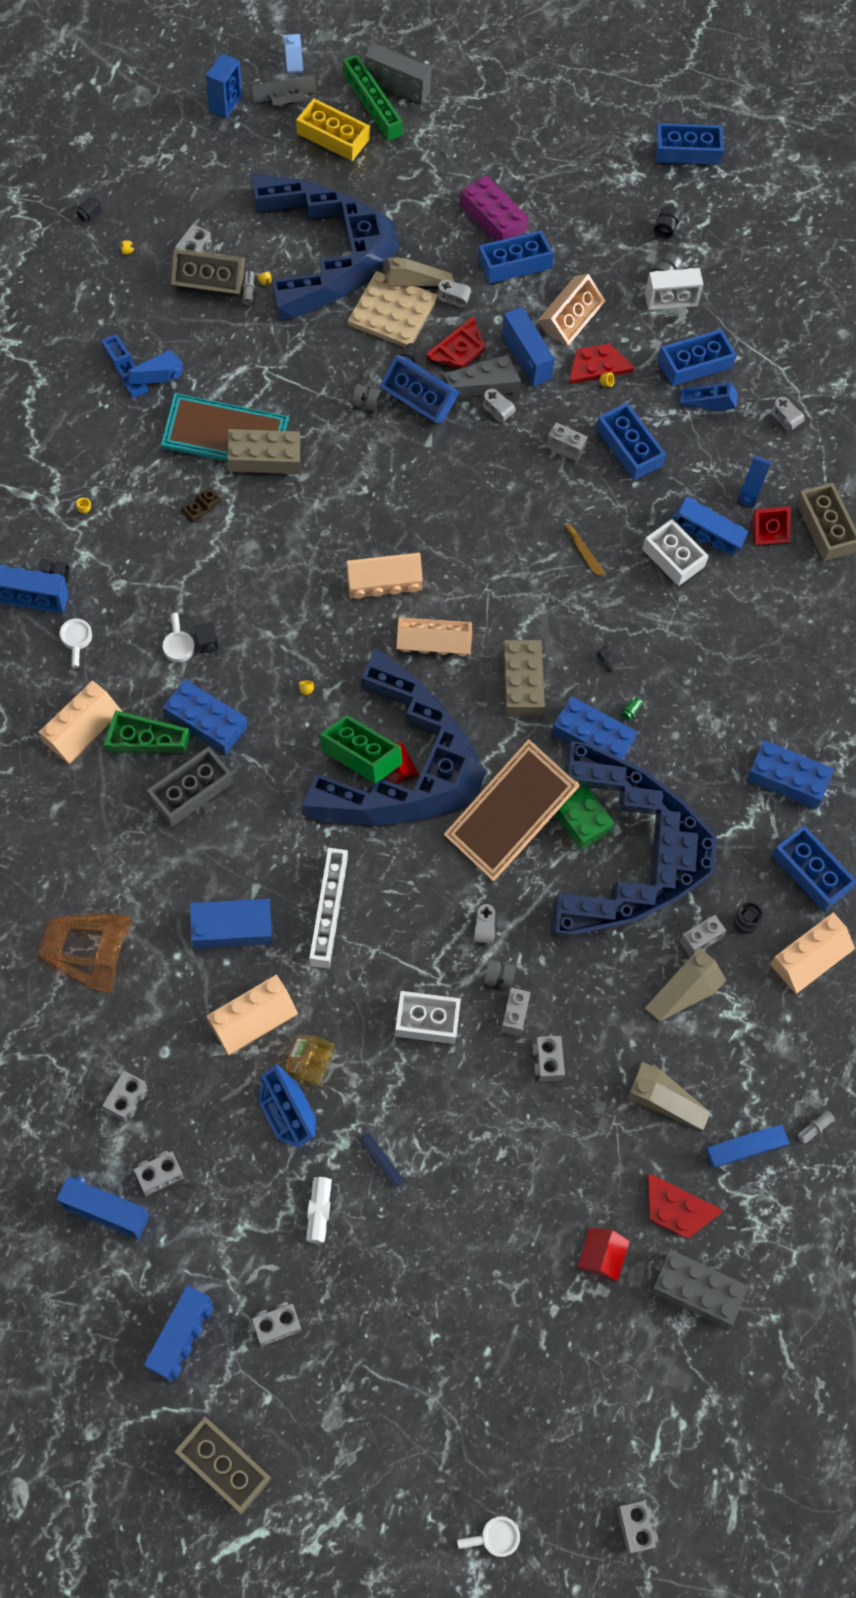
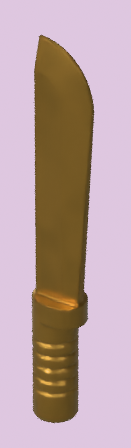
M568 523L565 529L573 538V543L592 572L597 575L606 574L579 534Z

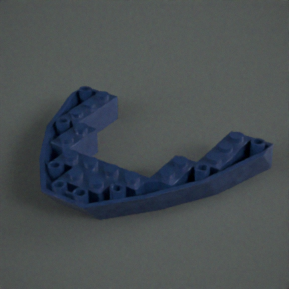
M250 173L256 212L306 206L309 219L342 215L350 256L320 259L319 274L273 279V296L278 320L297 318L343 298L373 276L383 266V261L391 258L400 249L394 221L378 210L344 193L306 180Z
M375 647L361 677V688L410 706L406 713V723L438 735L414 791L381 779L374 784L371 793L317 773L302 804V815L319 822L383 826L427 819L469 806L475 800L487 771L468 737L440 701L419 680Z
M570 742L566 747L564 772L575 782H578L581 787L619 791L618 810L656 815L651 885L618 881L612 886V900L562 893L557 894L554 897L551 936L575 935L636 922L678 901L714 875L717 836L684 800L646 770L592 744Z

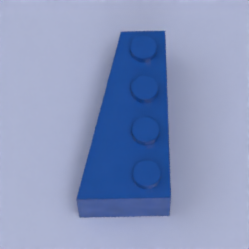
M687 496L673 511L669 521L673 519L687 534L697 537L696 541L712 543V547L731 555H735L741 549L748 534V531L742 526L731 522L726 517L717 514L709 507H705L695 499Z

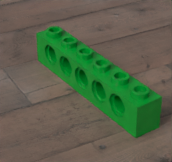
M356 54L343 59L344 77L387 141L402 136V119L359 56Z

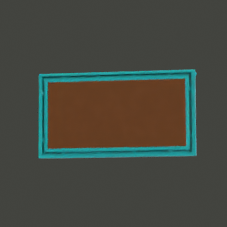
M175 393L161 448L228 461V429L286 431L289 416Z

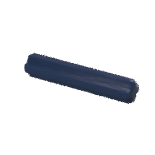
M370 1133L363 1135L360 1141L393 1187L400 1186L404 1182L400 1173Z

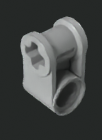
M450 280L440 281L437 293L439 301L461 308L467 305L471 293L469 286Z
M488 389L485 392L483 408L493 415L497 421L503 423L516 411L514 404L497 390Z
M786 397L776 399L771 414L781 423L784 429L792 431L804 422L803 413Z
M483 904L478 908L474 942L494 944L495 910L491 905ZM487 913L488 918H484L483 914Z

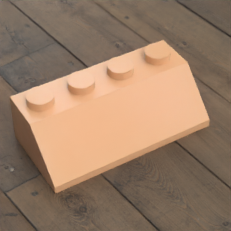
M589 274L575 276L537 321L547 335L569 346L603 305L605 299Z
M420 553L347 561V583L350 598L360 599L365 596L378 597L383 594L395 595L400 592H417L422 590L423 579Z
M401 617L398 619L396 649H400L402 652L417 650L425 654L430 653V651L441 655L455 653L458 656H466L471 654L472 622Z
M92 680L39 731V734L45 745L70 764L111 724L115 710L120 712L122 710L109 694Z
M833 912L776 955L770 965L793 992L797 994L855 948L847 927Z
M276 974L207 1015V1020L229 1056L298 1015V1012L286 988Z

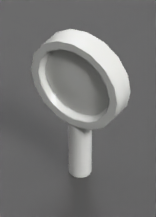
M173 613L171 614L173 633H170L164 639L163 651L169 660L184 662L192 657L195 645L189 634L180 631L178 614Z
M71 619L61 627L60 637L62 643L69 649H72L71 667L76 669L79 668V649H83L91 642L92 631L86 621Z
M496 1517L485 1525L481 1536L458 1539V1549L484 1545L490 1554L496 1557H505L517 1549L520 1542V1532L518 1526L511 1519Z

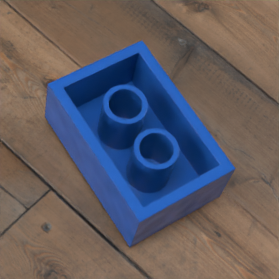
M222 53L215 60L212 68L207 71L205 79L207 81L206 91L208 92L207 103L209 104V112L227 118L242 97L240 60Z

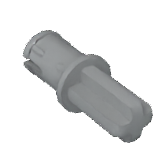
M252 271L244 273L242 303L245 305L253 303L255 286Z
M826 1110L816 1120H811L810 1124L798 1133V1139L805 1144L817 1134H821L824 1128L835 1121L833 1115Z

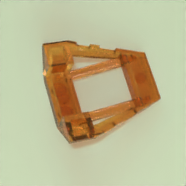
M96 913L51 918L38 956L56 968L67 972L73 978L82 981L92 989L111 992L116 977L115 966L124 936H128L132 917L113 913ZM68 928L103 931L96 958L61 954ZM66 963L94 966L93 976Z

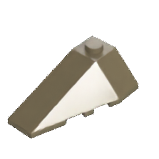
M387 258L383 261L385 276L390 286H439L442 280L454 282L452 273L406 258Z
M699 948L645 1007V1010L657 1021L661 1022L679 1013L681 1010L714 995L727 980L716 961Z
M641 1062L627 1099L703 1131L710 1111L662 1070Z

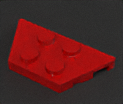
M473 317L426 353V359L462 369L482 354L486 349V345L483 339H481V333L476 327L475 319Z
M610 343L577 349L569 383L573 384L600 379V376L604 373H612L614 376L632 373L634 366Z
M649 1174L647 1177L649 1221L686 1240L722 1212V1209L652 1174Z

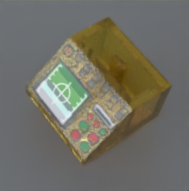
M297 1035L283 1070L292 1077L320 1087L334 1055L335 1044L317 1036Z

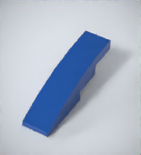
M115 334L101 340L109 359L131 397L135 398L147 393L148 388L146 384H128V370L136 366L118 335Z
M778 1125L707 1147L706 1152L712 1167L716 1168L743 1161L773 1149L785 1147L790 1142L783 1125Z

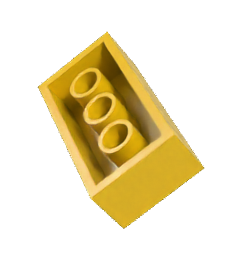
M314 98L296 119L298 135L351 161L355 159L369 141V125Z

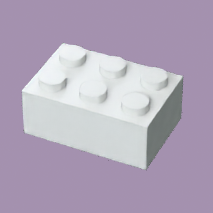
M700 268L650 272L645 290L648 310L698 306L704 285Z
M673 519L646 537L642 548L678 586L703 569L708 559V555Z
M401 991L395 1037L455 1044L461 999Z

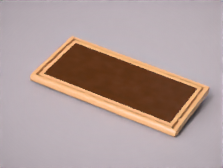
M528 739L444 835L490 877V880L495 881L580 785Z

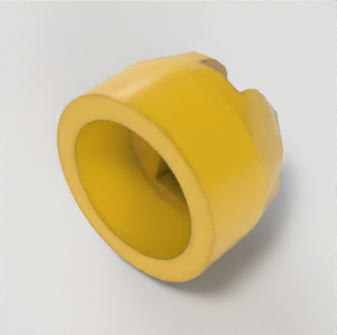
M121 241L123 255L131 254L134 251V248H131L133 245L131 241Z
M270 272L257 276L259 283L263 286H266V283L269 285L272 281Z
M612 373L602 374L599 380L600 384L605 387L613 386L614 375Z
M79 498L76 501L78 512L82 514L88 513L91 509V501L87 498Z
M299 682L300 692L303 695L311 694L314 690V682Z

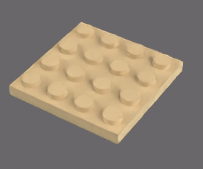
M376 271L348 319V325L406 347L408 343H414L434 307L438 295L416 286H390L387 283L385 274Z

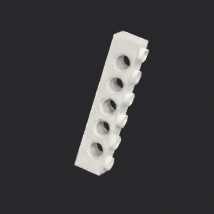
M328 848L309 958L310 966L330 969L348 850Z

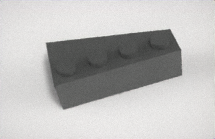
M509 355L445 373L443 376L445 383L460 391L456 399L472 398V396L484 397L488 389H495L502 396L505 393L520 394L521 380Z

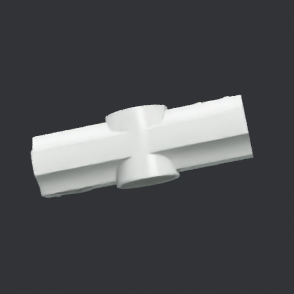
M314 1177L312 1196L308 1206L307 1219L309 1220L306 1242L314 1244L324 1243L326 1223L329 1220V1198L332 1179Z

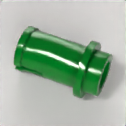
M633 697L629 704L622 708L621 716L625 720L635 717L636 711L643 704L641 699Z

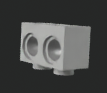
M192 224L175 246V249L205 252L212 244L210 232Z
M555 423L548 435L546 447L578 461L585 450L588 436Z
M716 915L684 933L679 942L691 958L699 948L704 950L721 940L726 929Z
M511 988L502 1024V1033L521 1036L531 992Z
M561 1036L537 1037L535 1044H532L533 1056L537 1057V1063H534L535 1076L538 1075L539 1082L562 1081L565 1076ZM545 1045L550 1046L552 1052H544L542 1047ZM550 1065L554 1068V1071L547 1072L544 1066Z
M123 1071L103 1104L104 1111L127 1122L128 1118L134 1116L137 1110L135 1106L138 1101H142L147 1094L146 1082ZM128 1086H137L134 1092L127 1091ZM121 1102L127 1104L123 1110L116 1109V1106Z
M168 1151L162 1152L156 1156L157 1159L150 1162L148 1160L143 1161L134 1169L145 1196L184 1178L173 1151L169 1153ZM166 1163L173 1164L171 1171L165 1172L162 1168ZM147 1172L154 1173V1177L150 1181L143 1179L144 1174Z
M288 1302L277 1305L276 1310L271 1312L267 1310L260 1311L255 1314V1318H252L261 1346L302 1331L294 1305H288ZM284 1314H289L293 1319L291 1323L286 1325L281 1323L280 1318ZM263 1322H270L272 1324L270 1331L263 1332L260 1330V1325Z
M646 1501L617 1507L627 1554L656 1548L658 1536L656 1529H652L650 1519H653L650 1505H646ZM632 1509L640 1511L641 1519L639 1522L632 1520L630 1515ZM638 1532L646 1535L647 1540L644 1545H640L636 1541Z

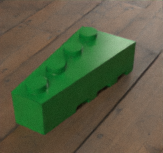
M115 710L104 747L107 752L186 753L191 734L188 728Z

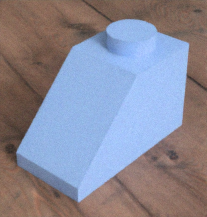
M300 34L284 35L287 74L303 73Z

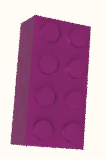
M487 175L460 191L459 204L495 241L516 237L527 231L529 217Z

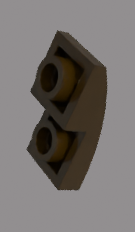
M210 487L196 494L195 500L182 506L181 512L193 523L210 512L222 499Z

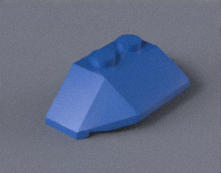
M274 1065L260 1075L259 1105L277 1140L299 1148L315 1137L316 1117L298 1082L280 1066Z

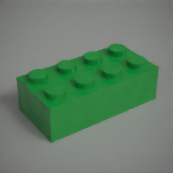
M348 715L319 734L322 752L375 784L402 764L401 747Z
M579 786L554 814L580 851L610 834L615 825L614 821L588 787Z

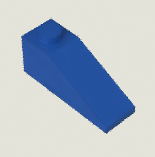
M169 350L129 369L127 382L128 384L169 382L182 375L183 362Z
M732 382L686 388L681 391L680 405L716 411L736 409L738 394Z
M754 455L737 502L754 508L771 461Z

